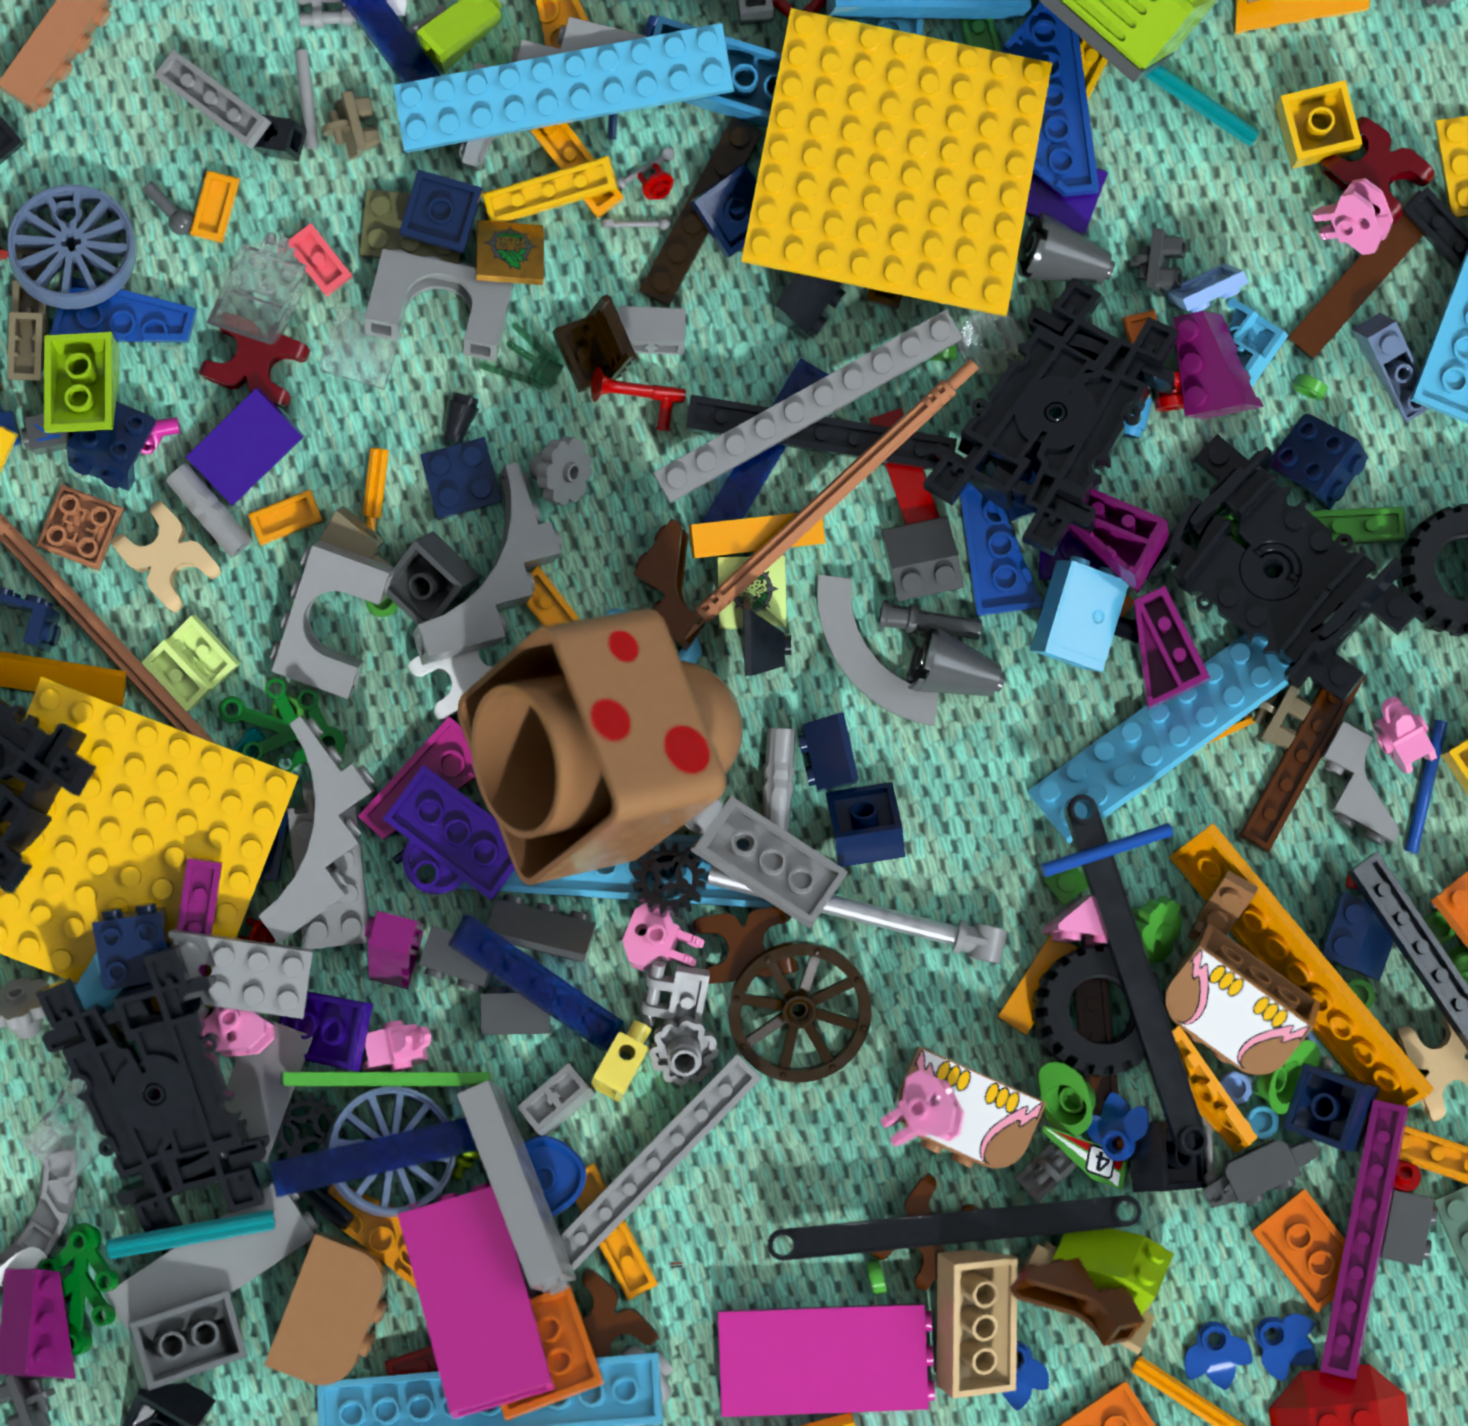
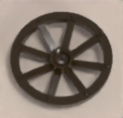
M810 941L786 942L758 954L738 975L728 1002L729 1027L739 1052L756 1070L771 1078L785 1082H811L828 1077L842 1069L862 1047L871 1023L870 995L858 969L847 957L837 950ZM792 956H809L798 991H793L776 961ZM820 959H824L837 966L847 976V978L809 995ZM767 967L785 997L784 999L748 994L746 991L753 979ZM854 987L858 1000L857 1019L850 1018L815 1006ZM742 1004L781 1011L745 1037L741 1024ZM796 1004L803 1005L802 1010L799 1012H794L792 1009ZM814 1019L853 1030L847 1043L834 1056L831 1055L812 1023ZM787 1022L788 1027L779 1065L758 1054L752 1046ZM799 1028H804L823 1060L822 1063L802 1068L790 1067Z

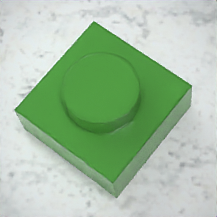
M1077 867L1043 879L1044 883L1063 906L1088 888L1086 878Z

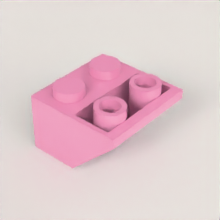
M1091 894L1076 899L1046 924L1042 931V934L1052 935V941L1072 943V941L1085 939V945L1093 944L1098 946L1103 943L1107 944Z

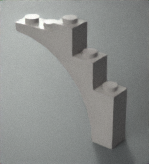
M569 17L567 26L562 25L559 32L558 45H561V49L522 40L520 48H515L511 63L647 36ZM475 62L473 70L490 66ZM496 136L462 142L459 156L463 158L462 163L467 168L480 171L488 149Z
M518 462L505 465L499 474L504 496L505 526L500 551L491 573L482 586L465 602L442 616L417 625L412 634L422 665L499 645L505 638V633H507V624L503 614H498V611L526 604L533 596V591H535L533 576L530 572H526V569L553 563L561 554L560 550L563 548L562 539L557 530L554 531L552 523L547 522L538 525L540 521L539 510L534 502L531 503L528 494L530 489L529 479L525 471L521 472Z
M304 715L299 716L289 725L304 749L312 773L315 795L314 826L307 853L295 877L280 897L259 915V918L278 944L348 894L345 889L348 882L337 868L332 871L329 865L361 843L358 835L362 832L351 817L345 819L342 814L375 791L371 786L375 780L364 765L358 768L356 763H352L343 770L340 764L344 760L333 745L328 748L320 738L324 734L320 726L312 717L307 720Z

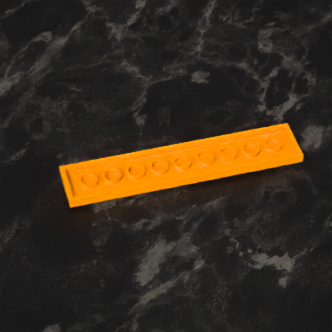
M1214 823L1210 824L1169 856L1205 901L1208 900L1228 870L1258 887L1255 896L1230 929V932L1246 950L1321 1003L1312 1031L1351 1077L1380 1087L1376 1100L1410 1107L1427 1097L1434 1090L1424 1075L1417 1069Z

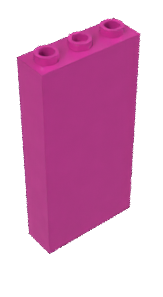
M490 1183L477 1185L471 1189L472 1192L458 1196V1193L443 1195L438 1198L436 1203L415 1207L412 1210L398 1214L447 1405L453 1419L555 1389L520 1260ZM415 1203V1204L409 1205V1208H410V1207H413V1206H416V1205H418V1204H420V1203Z
M924 1303L718 1310L722 1417L929 1410V1401H935L934 1380H928L927 1366H933V1346L926 1345V1331H932L931 1310L925 1311Z

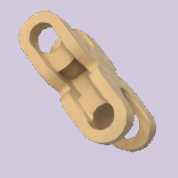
M157 500L150 507V513L159 525L158 536L154 542L146 546H138L125 535L118 534L111 540V544L135 571L141 573L150 571L146 579L149 589L170 611L177 613L184 605L183 600L178 596L174 588V578L181 569L197 567L209 579H216L222 574V569L201 544L193 540L183 542L186 536L185 526L162 501Z
M1443 1014L1442 1020L1445 1025L1446 1036L1442 1045L1436 1049L1424 1046L1415 1030L1411 1027L1402 1026L1395 1031L1398 1046L1417 1069L1424 1071V1077L1434 1088L1427 1097L1420 1100L1426 1117L1432 1122L1441 1120L1445 1116L1446 1108L1443 1092L1446 1085L1453 1080H1459L1468 1087V1059L1464 1058L1468 1051Z

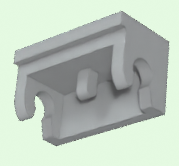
M619 306L620 320L635 353L685 355L686 309Z
M567 1063L516 1108L540 1136H548L592 1099L596 1093L570 1063Z

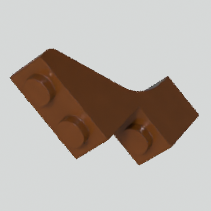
M671 518L668 524L663 525L656 533L655 543L649 552L643 553L638 559L634 575L641 583L663 596V599L657 601L651 609L657 611L665 620L674 644L687 651L704 627L705 622L685 640L694 624L696 623L699 626L702 619L698 614L690 610L684 602L683 583L688 535L681 525Z
M1060 1258L1049 1264L1039 1266L1036 1264L1027 1265L1018 1272L1017 1279L1009 1288L1013 1296L1020 1301L1066 1313L1082 1320L1096 1334L1102 1346L1130 1341L1145 1322L1126 1287L1115 1289L1105 1287L1097 1290L1079 1258L1069 1260Z

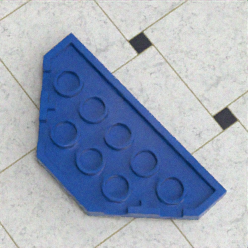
M1039 2L1030 16L1015 31L1000 51L1052 63L1033 173L1064 197L1097 194L1099 184L1079 35Z

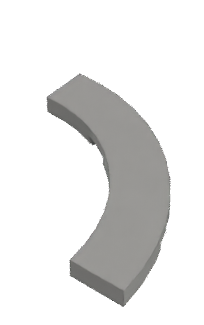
M818 574L817 603L821 627L826 643L845 676L868 699L901 718L934 726L939 693L909 689L910 683L891 673L871 653L854 619L851 603L852 579Z
M77 1148L42 1154L43 1176L37 1208L14 1243L0 1254V1267L12 1256L28 1247L39 1248L48 1256L57 1244L69 1221L75 1202L79 1169ZM0 1286V1294H2L4 1289Z

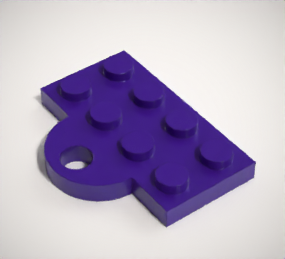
M422 765L383 817L385 822L409 839L403 852L404 872L409 881L423 892L435 895L446 894L454 891L466 881L493 901L515 871L496 819L425 765ZM425 864L433 865L437 872L435 880L429 884L421 883L417 876L418 869Z

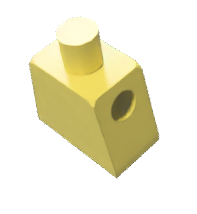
M634 1020L626 1034L618 1032L593 1076L590 1087L620 1103L649 1050L644 1043L652 1031L651 1028ZM621 1052H628L632 1057L630 1060H624L619 1055Z

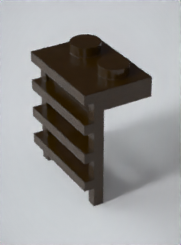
M608 294L598 300L585 318L557 327L552 332L578 393L591 389L592 377L597 367L602 368L605 376L616 380L622 376L621 373L626 372V367L632 365L631 361L637 359L613 301Z

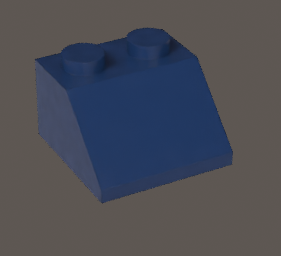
M844 712L803 724V733H799L797 736L801 753L808 752L811 764L805 767L808 785H815L818 793L857 784L859 778Z
M892 782L826 792L837 864L840 867L905 857L903 827Z
M1343 892L1337 894L1318 949L1329 963L1380 981L1394 941L1366 900Z
M1304 1063L1283 1128L1342 1151L1359 1152L1369 1122L1372 1102L1376 1100L1380 1087L1348 1075Z

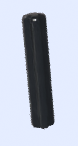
M284 1157L277 1160L272 1168L273 1173L285 1183L291 1184L302 1198L338 1229L345 1230L354 1220V1215L293 1162H287V1158Z

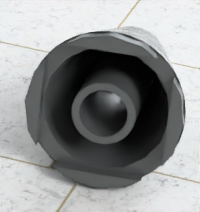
M1040 212V218L1035 217L1032 220L1022 248H1026V260L1018 261V274L1021 277L1071 282L1074 278L1081 283L1102 284L1104 279H1110L1114 271L1115 261L1111 260V253L1049 214Z
M927 625L920 636L926 639L921 646H915L909 666L907 681L913 682L908 686L909 689L921 692L989 697L995 691L1000 692L1005 681V673L1001 672V664L936 626Z

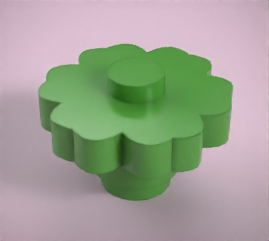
M1164 896L1158 897L1157 900L1151 898L1142 907H1131L1150 966L1155 961L1162 963L1171 954L1173 941H1176L1181 933L1180 927L1183 919L1178 915L1180 905Z

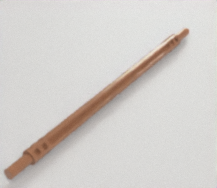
M969 359L946 381L942 379L695 608V613L700 616L702 621L699 626L696 623L694 624L685 640L704 622L708 624L952 399L956 395L955 390L979 369L978 366Z
M0 512V542L120 670L127 671V678L174 728L215 743Z

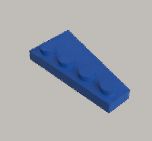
M72 277L70 293L88 290L83 279ZM120 289L111 298L91 307L82 309L57 308L50 335L112 332L117 342L189 343L197 309Z
M969 482L959 495L976 617L1043 608V603L1040 596H1038L1032 576L1025 564L1005 510L987 499Z

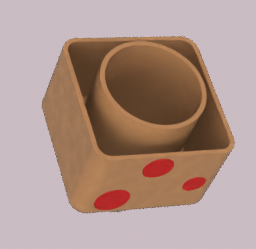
M650 608L539 627L463 693L458 702V719L472 755L474 772L480 792L488 809L498 823L518 877L527 885L628 863L640 858L721 797L726 785L725 774L734 763L742 741V716L732 691L720 677L707 668L680 660L665 620L657 611Z

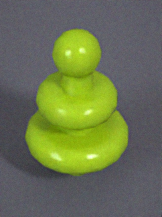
M473 1137L470 1138L469 1142L464 1140L456 1142V1149L459 1153L456 1154L455 1160L457 1166L452 1172V1177L455 1180L462 1179L465 1168L473 1167L474 1161L472 1159L481 1158Z

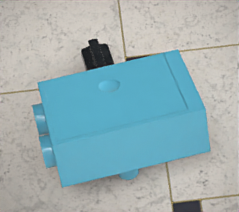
M1071 556L1070 560H1057L1030 651L1087 671L1103 672L1114 635L1139 644L1136 622L1120 616L1129 585L1119 578L1111 568L1100 566L1099 570L1089 567V560L1076 556Z

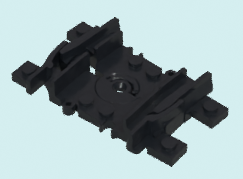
M1074 278L1052 306L1051 313L1042 308H1035L1028 316V327L1033 334L1027 342L1018 344V353L1023 354L1025 358L1019 362L1007 358L1008 368L989 392L990 402L988 403L983 398H977L972 402V414L974 417L970 418L962 429L961 441L958 447L959 451L967 455L966 458L937 443L933 453L939 462L923 482L924 490L950 505L954 504L970 482L982 495L1005 511H1008L1012 504L1034 512L1035 515L1024 532L1022 541L1051 556H1054L1071 524L1088 532H1093L1096 522V510L1089 505L1091 502L1090 491L1093 486L1102 484V475L1096 474L1093 469L1099 465L1111 468L1110 456L1125 432L1124 421L1126 424L1133 426L1137 425L1141 420V411L1144 410L1145 401L1152 391L1148 389V386L1168 395H1171L1173 392L1175 375L1172 371L1163 368L1162 365L1179 338V330L1149 317L1133 344L1121 338L1118 339L1087 322V320L1102 301V294ZM1053 409H1059L1062 415L1058 418H1053L1049 413ZM1038 443L1041 446L1036 458L1040 469L1033 485L1025 482L1026 480L1029 481L1032 477L1031 460L1027 457ZM989 461L996 467L992 478L981 473Z
M1217 434L1195 457V463L1218 482L1210 489V495L1202 503L1197 497L1193 499L1177 526L1170 533L1169 540L1146 580L1154 585L1172 560L1176 561L1178 565L1171 575L1176 579L1178 587L1191 596L1199 595L1196 601V607L1199 612H1210L1214 604L1217 606L1219 616L1246 634L1249 644L1257 636H1263L1267 639L1268 644L1263 649V654H1274L1289 665L1284 672V679L1288 683L1298 688L1310 677L1312 682L1343 703L1363 678L1364 673L1337 654L1359 625L1363 624L1373 614L1395 634L1399 635L1421 612L1422 607L1393 584L1402 573L1401 560L1395 556L1373 580L1368 575L1377 565L1366 556L1364 550H1361L1359 553H1348L1352 549L1353 544L1350 535L1340 534L1335 542L1332 539V531L1306 510L1305 500H1302L1297 506H1290L1285 502V498L1290 495L1291 489L1289 487H1279L1276 484L1277 476L1268 473L1273 466L1272 453L1268 447H1265L1262 451H1257L1248 460ZM1223 509L1240 525L1238 536L1248 546L1246 549L1228 537L1231 533L1232 522L1228 519L1225 521L1218 516ZM1188 528L1198 540L1201 538L1197 551L1182 541L1184 533ZM1346 542L1348 545L1343 546L1340 543ZM1269 566H1276L1279 569V574L1271 577L1266 573V569ZM1207 601L1209 604L1204 606L1201 602Z
M0 699V779L8 781L16 777L27 783L23 791L5 784L0 786V888L5 892L13 894L33 867L20 854L41 835L51 822L52 817L48 812L61 787L79 797L97 767L77 753L86 738L84 732L60 723L52 733L39 726V718L30 714L22 723V716L26 709L17 705L10 706ZM11 823L6 832L3 834L7 826Z
M179 944L145 953L143 960L151 983L123 988L114 998V1003L106 1007L95 1004L84 1009L71 978L41 988L35 993L52 1029L45 1032L42 1036V1041L47 1051L54 1053L62 1050L71 1070L68 1080L82 1079L86 1083V1090L80 1091L77 1098L86 1103L99 1133L106 1136L98 1145L99 1153L108 1157L115 1152L116 1158L113 1164L120 1179L141 1174V1180L122 1187L116 1197L121 1205L125 1206L134 1203L132 1206L144 1232L182 1226V1222L170 1197L179 1194L181 1191L216 1182L220 1183L230 1213L260 1206L264 1203L265 1198L252 1162L265 1158L266 1147L270 1143L269 1135L249 1139L245 1128L247 1126L246 1119L239 1120L242 1112L231 1113L226 1110L225 1102L232 1101L236 1094L227 1089L217 1056L211 1054L219 1046V1037L215 1033H207L205 1036L202 1033L206 1026L204 1017L209 1012V1008L204 1006L201 997L184 1000L187 994L211 988L216 982L215 975L190 979ZM153 996H156L161 1012H151L154 1009L150 1002ZM115 1022H121L123 1032H120ZM125 1038L127 1042L136 1040L142 1060L139 1059L132 1045L122 1044ZM157 1088L161 1093V1097L158 1099L152 1098L149 1090Z

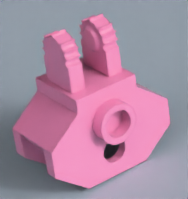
M1366 178L1353 180L1341 195L1337 204L1321 206L1312 212L1314 221L1331 220L1332 224H1328L1319 230L1321 239L1338 238L1339 243L1346 242L1362 255L1372 254L1377 251L1380 241L1386 239L1393 223V217L1383 191ZM1373 204L1380 208L1379 213H1375Z
M1394 696L1386 699L1381 705L1383 717L1372 722V726L1383 752L1389 755L1401 772L1409 774L1413 771L1411 763L1422 757L1432 761L1437 758L1436 752L1426 734L1429 730L1420 714L1414 715L1407 705H1402L1398 697Z
M648 902L634 910L622 939L631 967L645 972L652 968V963L656 960L670 963L672 960L688 967H695L697 960L688 954L677 952L675 949L678 941L694 948H702L705 942L703 939L682 931L679 925L674 924L670 910L667 911L665 918L661 917L660 908H656L652 913L648 912ZM647 930L645 935H638L640 931Z
M214 1006V1012L204 1020L206 1026L202 1032L203 1036L207 1033H215L220 1040L219 1046L215 1051L225 1057L260 1054L275 1040V1026L260 1016L258 1012Z
M402 1020L383 1024V1029L368 1032L365 1042L368 1061L362 1063L363 1071L392 1070V1072H401L411 1069L414 1065L428 1061L426 1047L430 1045L431 1033L427 1026L419 1027L417 1024L404 1025Z
M918 1070L906 1077L903 1099L897 1103L899 1107L881 1118L884 1128L892 1127L906 1119L909 1126L895 1133L890 1140L893 1146H899L918 1135L924 1137L928 1134L951 1141L961 1135L964 1111L949 1082Z

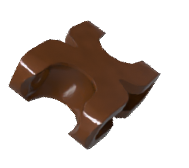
M778 907L754 910L749 914L745 926H741L736 916L729 913L695 919L693 921V928L697 933L719 934L726 939L729 946L728 956L723 963L705 968L710 970L708 984L736 981L743 968L754 957L766 950L763 938L768 928L777 924L787 923L791 916ZM787 957L776 961L783 974H790L799 970V964L795 958ZM767 967L758 974L761 977H772Z
M930 1173L921 1177L905 1199L904 1209L908 1216L932 1214L929 1201L937 1187V1181ZM967 1204L960 1211L976 1210L979 1208L974 1204ZM942 1245L917 1247L921 1251L923 1262L920 1270L915 1275L914 1282L921 1291L928 1289L937 1278L938 1253L945 1252ZM894 1250L872 1252V1256L876 1259L884 1260Z
M587 1268L583 1272L582 1281L594 1298V1307L590 1314L583 1317L582 1320L596 1358L610 1357V1345L621 1334H631L648 1346L655 1344L660 1339L657 1331L637 1310L627 1308L618 1312L615 1311L619 1299L617 1291L597 1271Z

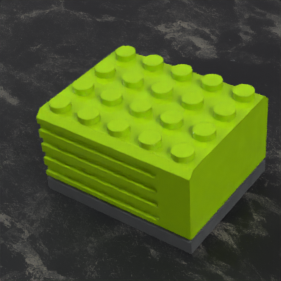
M1217 0L1039 1L1134 83L1164 65Z

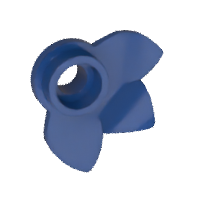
M1111 1092L1104 1102L1101 1116L1092 1115V1122L1088 1130H1086L1087 1136L1091 1141L1102 1145V1149L1109 1159L1124 1161L1133 1154L1135 1142L1141 1139L1147 1132L1149 1125L1147 1107L1139 1106L1131 1110L1130 1105L1121 1095ZM1119 1137L1124 1141V1147L1121 1150L1116 1147V1141Z
M1290 1314L1282 1319L1266 1317L1259 1321L1255 1328V1340L1262 1348L1261 1362L1267 1372L1280 1381L1286 1379L1290 1364L1303 1366L1314 1364L1317 1361L1314 1347L1306 1338L1315 1326V1323L1302 1314ZM1268 1328H1276L1278 1332L1276 1339L1268 1340L1266 1338Z
M1216 1321L1207 1322L1198 1330L1197 1343L1192 1345L1186 1352L1184 1361L1185 1373L1190 1380L1199 1378L1206 1373L1215 1385L1227 1390L1234 1380L1236 1365H1248L1253 1362L1251 1349L1242 1338L1232 1336L1224 1324ZM1212 1332H1217L1220 1336V1341L1216 1345L1208 1343V1335Z
M1017 1341V1352L1021 1354L1022 1360L1019 1364H1016V1391L1003 1392V1395L1015 1410H1020L1029 1401L1032 1389L1047 1390L1049 1388V1373L1043 1363L1033 1358L1030 1348L1025 1343Z

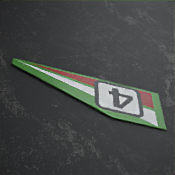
M1043 1125L1042 1132L1092 1180L1122 1190L1128 1159L1124 1161L1111 1160L1105 1155L1101 1145Z

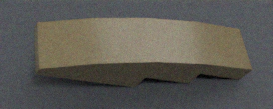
M19 248L16 251V256L20 260L40 252L42 249ZM49 263L42 264L25 273L35 281ZM16 279L12 283V312H9L7 379L42 381L44 335H47L49 305L41 303L30 296ZM50 282L45 288L50 289Z

